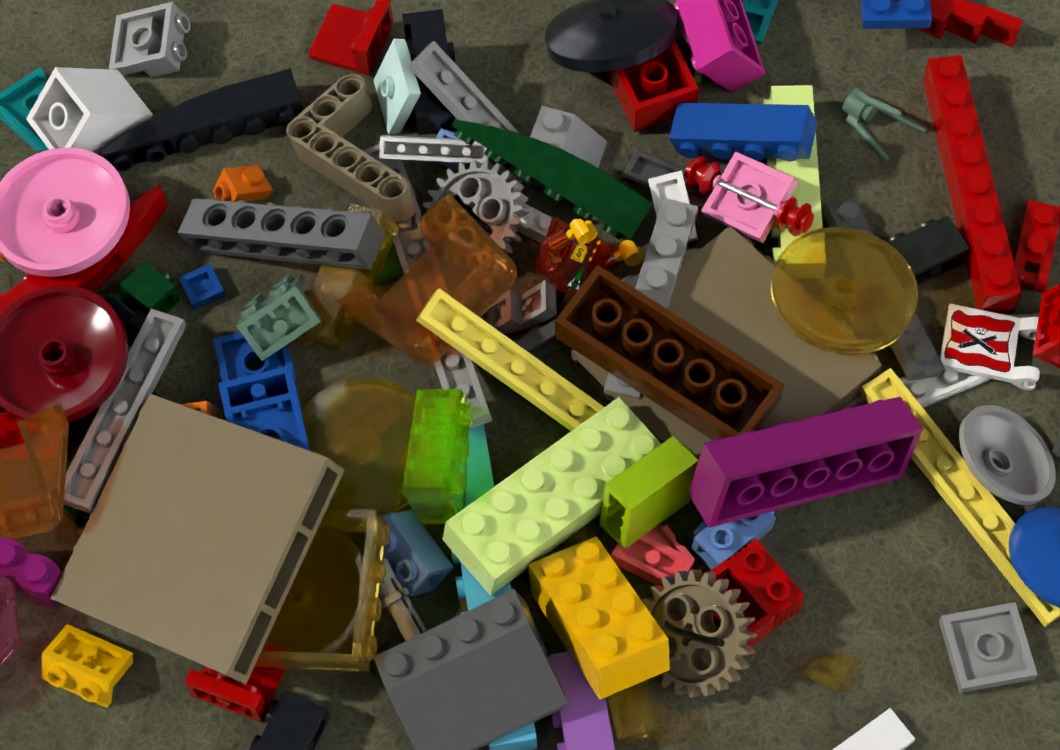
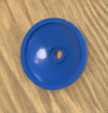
M1038 507L1026 512L1014 524L1009 536L1010 558L1024 584L1042 600L1060 608V508Z

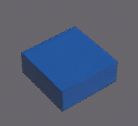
M211 264L178 277L193 310L225 296Z

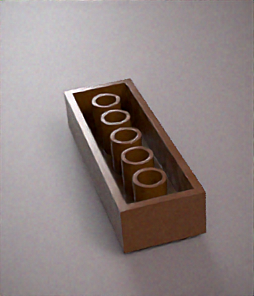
M599 265L596 266L555 320V337L711 440L729 438L752 430L758 431L781 399L783 383Z

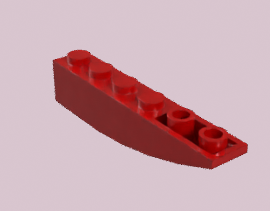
M156 185L151 190L141 193L130 204L129 219L123 235L115 247L100 261L82 271L64 276L45 277L27 274L19 284L9 291L0 294V315L19 298L45 287L69 285L81 287L95 293L130 258L167 208L168 203L163 189Z

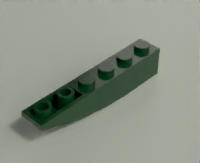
M455 119L451 125L457 129L454 136L470 146L476 141L486 147L484 155L500 165L506 160L516 166L514 174L532 184L534 179L538 180L546 186L543 192L560 203L564 198L568 199L576 205L573 211L586 220L591 221L593 216L605 223L602 229L618 240L623 235L631 239L653 205L651 201L593 164L559 147L492 125Z

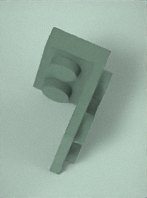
M302 273L294 278L291 274L282 277L273 284L274 289L269 292L270 294L264 297L259 293L244 304L245 308L240 312L242 316L236 327L261 361L322 320L301 290L305 281Z

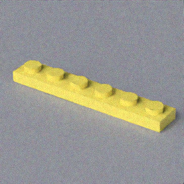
M440 288L435 291L416 319L421 325L570 431L604 408L603 405Z

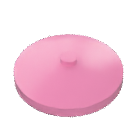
M79 148L46 150L17 164L0 181V252L3 257L13 266L24 272L45 277L73 274L100 261L118 243L129 219V194L118 171L102 156Z

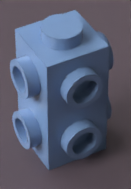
M412 510L386 513L377 521L376 525L378 527L368 538L380 559L387 558L392 571L402 587H407L410 593L409 597L431 592L437 588L454 567Z
M774 511L710 528L704 521L693 532L695 537L691 549L712 570L726 559L730 560V556H735L737 551L741 552V549L743 547L746 548L747 544H752L754 539L757 538L759 541L771 531L776 520Z

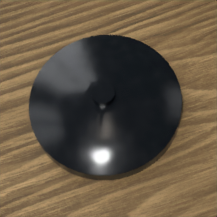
M585 0L564 10L550 22L545 31L547 52L556 64L575 71L608 72L629 68L658 56L674 43L679 34L678 14L675 7L667 0Z

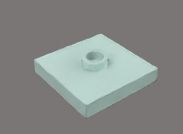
M393 39L373 80L388 135L397 134L402 131L421 95L416 75L408 67L412 60L405 39Z

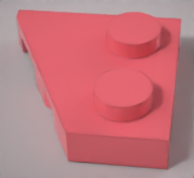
M661 523L625 550L617 544L611 553V558L617 566L657 586H663V577L673 576L675 578V572L687 571L689 574L695 562V558L686 547L677 542L675 534L667 525L662 526Z

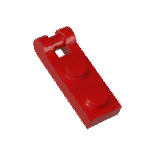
M1028 199L1014 258L1019 285L1032 286L1034 291L1045 292L1060 223V206ZM1025 266L1038 269L1037 273L1025 271Z

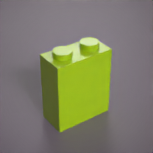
M672 436L605 484L599 525L624 550L690 502L691 498L688 492L699 461L692 449L682 445Z

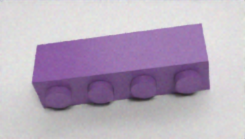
M569 652L550 654V660L570 704L551 714L554 729H562L564 742L557 743V750H615L606 699L599 700Z

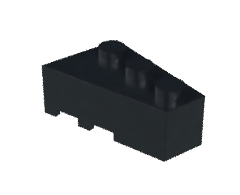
M443 9L402 14L405 39L412 61L428 44L435 41L451 60L456 62L453 42H447ZM416 76L421 92L414 106L418 135L437 133L441 128L448 131L457 130L451 126L457 118Z

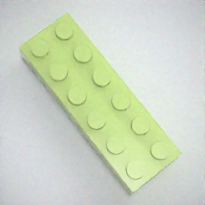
M618 397L446 521L442 540L486 592L492 596L528 569L529 563L544 557L599 516L602 510L605 484L661 445V443Z

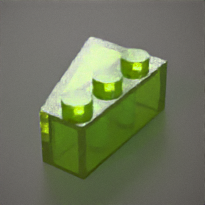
M417 389L402 492L421 524H445L446 521L466 508L467 461L469 455L468 436L469 426L473 423V406L467 402L461 389Z

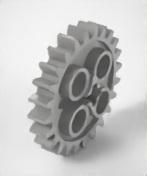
M472 159L470 168L460 162L458 173L447 169L449 179L444 181L437 178L436 181L440 186L439 190L428 191L433 197V201L423 203V206L430 210L429 214L423 215L422 218L425 223L429 224L426 230L435 256L438 259H442V262L452 268L454 266L463 272L466 267L473 272H477L479 264L486 269H490L491 258L501 263V252L503 250L512 254L513 249L509 243L512 240L517 242L522 240L516 234L517 229L527 228V225L520 221V217L529 214L526 208L520 206L528 201V197L521 193L524 186L515 180L516 175L498 163L494 165L485 159L481 164L477 160ZM479 187L477 193L473 196L474 191ZM458 196L466 205L473 209V212L493 229L491 235L483 226L476 222V219L457 203L456 198ZM500 208L498 215L494 217L495 212ZM453 214H455V217H454L453 220L450 222V218L452 217ZM476 235L474 242L470 244L472 237Z

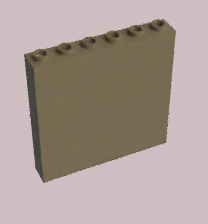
M731 226L682 263L668 310L784 384L780 401L759 430L775 427L781 423L808 419L814 415H825L841 411L861 395V386L880 375L882 365L877 355L868 348L864 349L856 342L847 327L838 325L831 319L822 304L817 301L813 302L803 293L797 281L792 278L788 279L778 270V266L769 256H763L754 248L748 236L742 233L739 234ZM574 349L571 351L572 367L609 404L620 397L661 444L674 436L682 445L691 448L699 460L704 443L712 441L710 438L643 394H640L639 399L612 392L613 396L604 394V386L609 372Z
M150 394L145 405L140 410L134 428L123 445L116 465L107 478L106 485L92 514H90L79 541L73 548V553L50 599L247 684L345 470L328 457Z

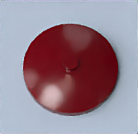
M56 285L30 292L4 310L0 315V405L4 410L27 423L44 426L60 425L88 415L110 397L122 379L126 369L129 350L125 327L109 303L90 290L76 286Z

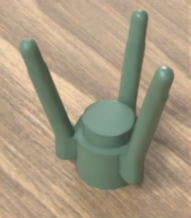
M855 88L843 104V111L849 114L845 122L853 126L883 161H888L889 156L860 123L861 121H871L877 111L922 132H928L929 130L927 126L901 114L900 110L873 98L859 88Z

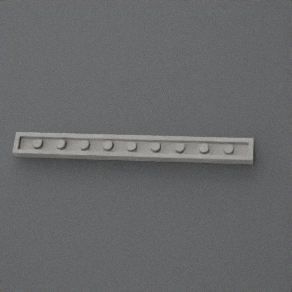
M379 144L363 151L407 180L417 207L415 214L406 221L394 222L387 217L385 218L419 316L438 288L448 295L449 293L402 159L379 158ZM421 325L457 433L491 422L492 418L472 360Z

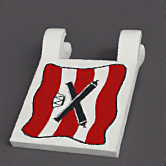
M949 303L940 353V360L945 367L944 369L1009 382L1023 390H1034L1036 382L1039 380V369L1033 366L1014 367L1018 334L1026 339L1035 340L1039 317L1018 318Z

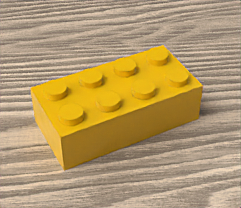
M597 536L528 564L533 598L599 700L670 670L669 639Z

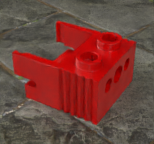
M757 538L752 541V544H747L746 548L743 547L741 552L737 551L735 556H730V560L726 559L709 571L716 573V581L724 578L729 579L727 591L731 589L741 590L736 599L737 603L749 602L750 605L743 611L744 617H755V621L747 625V631L757 634L756 638L747 640L746 645L750 647L771 633L772 629H776L778 625L783 624V621H787L789 617H793L794 613H798L802 609L805 595ZM715 611L713 619L720 627L721 619Z

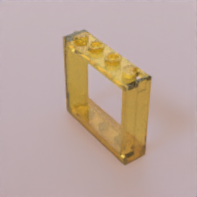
M327 509L317 531L366 532L352 654L261 651L254 667L369 671L370 660H374L377 652V640L373 635L375 621H379L381 617V600L378 598L379 584L384 582L386 576V565L384 560H382L383 550L390 540L389 524L377 510Z

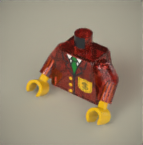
M553 216L546 237L541 242L535 271L550 279L549 282L556 285V305L560 306L568 289L578 291L597 265L608 270L620 265V261L623 259L627 266L640 264L644 260L640 247L636 246L631 240H624L620 243L619 250L616 251V246L596 237L598 233L591 221L584 222L582 219H574L569 224Z

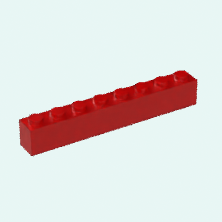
M962 55L930 58L927 61L923 84L958 231L970 248L966 264L976 306L979 310L999 314L1014 312L1021 296V289Z

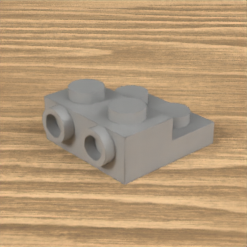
M173 2L116 15L108 70H118L122 76L145 71L151 78L178 72L181 61L187 58V50L183 43L184 34L190 31V21L187 15Z

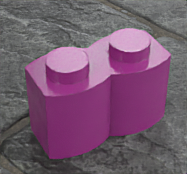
M0 537V583L13 590H24L26 595L39 605L55 607L58 602L50 598L63 574L57 564L46 556L34 553L29 554L26 548L16 540Z

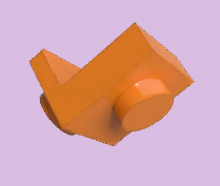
M259 165L223 168L213 189L215 198L237 202L238 200L247 202L264 200L270 197L273 191Z

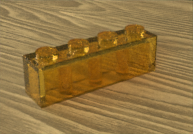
M351 203L347 212L362 210L372 214L385 232L384 239L371 270L328 265L321 266L317 277L312 282L307 298L322 320L301 335L310 343L344 352L400 228L385 211Z

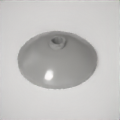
M996 405L976 407L964 417L959 429L961 452L969 470L983 487L995 496L1019 505L1036 504L1050 494L1056 479L1055 464L1046 443L1026 420L1016 413Z

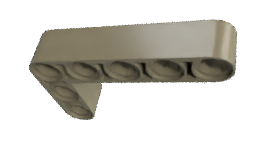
M357 74L343 76L288 124L286 129L288 138L299 160L394 222L406 221L415 214L417 208L407 180L342 138L361 122L373 108L364 79Z

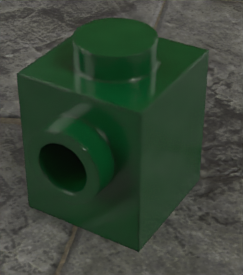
M147 262L142 263L137 269L131 270L120 284L122 292L131 297L148 313L151 309L168 313L180 302L171 277L160 267L155 270Z

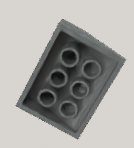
M515 589L374 656L388 696L415 750H477L570 705L529 607Z

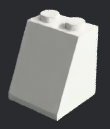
M55 67L26 120L49 150L56 148H79L99 154L102 148L134 127L151 119L153 114L118 70Z

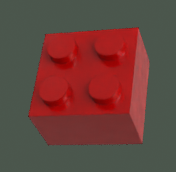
M676 41L663 53L644 63L610 71L609 80L634 133L674 120L678 103H698L699 88Z

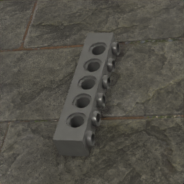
M193 198L177 232L193 251L200 253L371 270L385 236V232L375 217L369 212L362 210L347 212L334 208H326L325 210L312 209L303 205L289 207L280 206L275 203L255 204L244 200H238L237 202L222 201L217 198Z

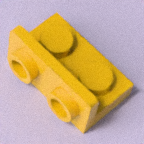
M67 624L42 652V679L54 687H61L81 696L88 702H94L107 708L112 702L113 687L133 664V652Z

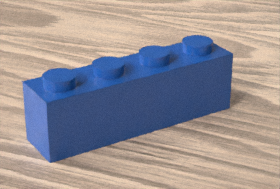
M678 103L669 139L678 154L686 158L714 156L725 160L733 157L736 151L756 161L763 158H779L791 162L797 159H810L818 123L809 105Z

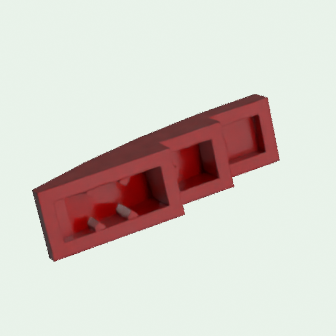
M930 0L931 26L930 28L916 29L938 39H941L947 30L974 43H977L983 34L1013 48L1019 37L1024 20L991 7L966 0Z

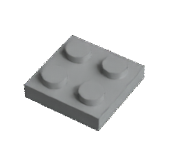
M1016 602L942 615L940 617L939 624L959 693L1034 680L1037 677V670Z

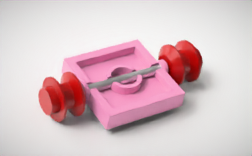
M736 151L722 176L720 164L712 162L707 166V158L704 156L692 160L687 165L684 175L687 187L693 189L699 185V191L703 195L712 191L701 210L703 215L727 227L731 226L736 231L764 243L776 220L779 230L783 231L789 226L791 227V235L794 237L799 236L802 232L806 233L813 223L814 214L811 213V205L805 203L798 207L797 198H790L798 184L796 179L790 175Z

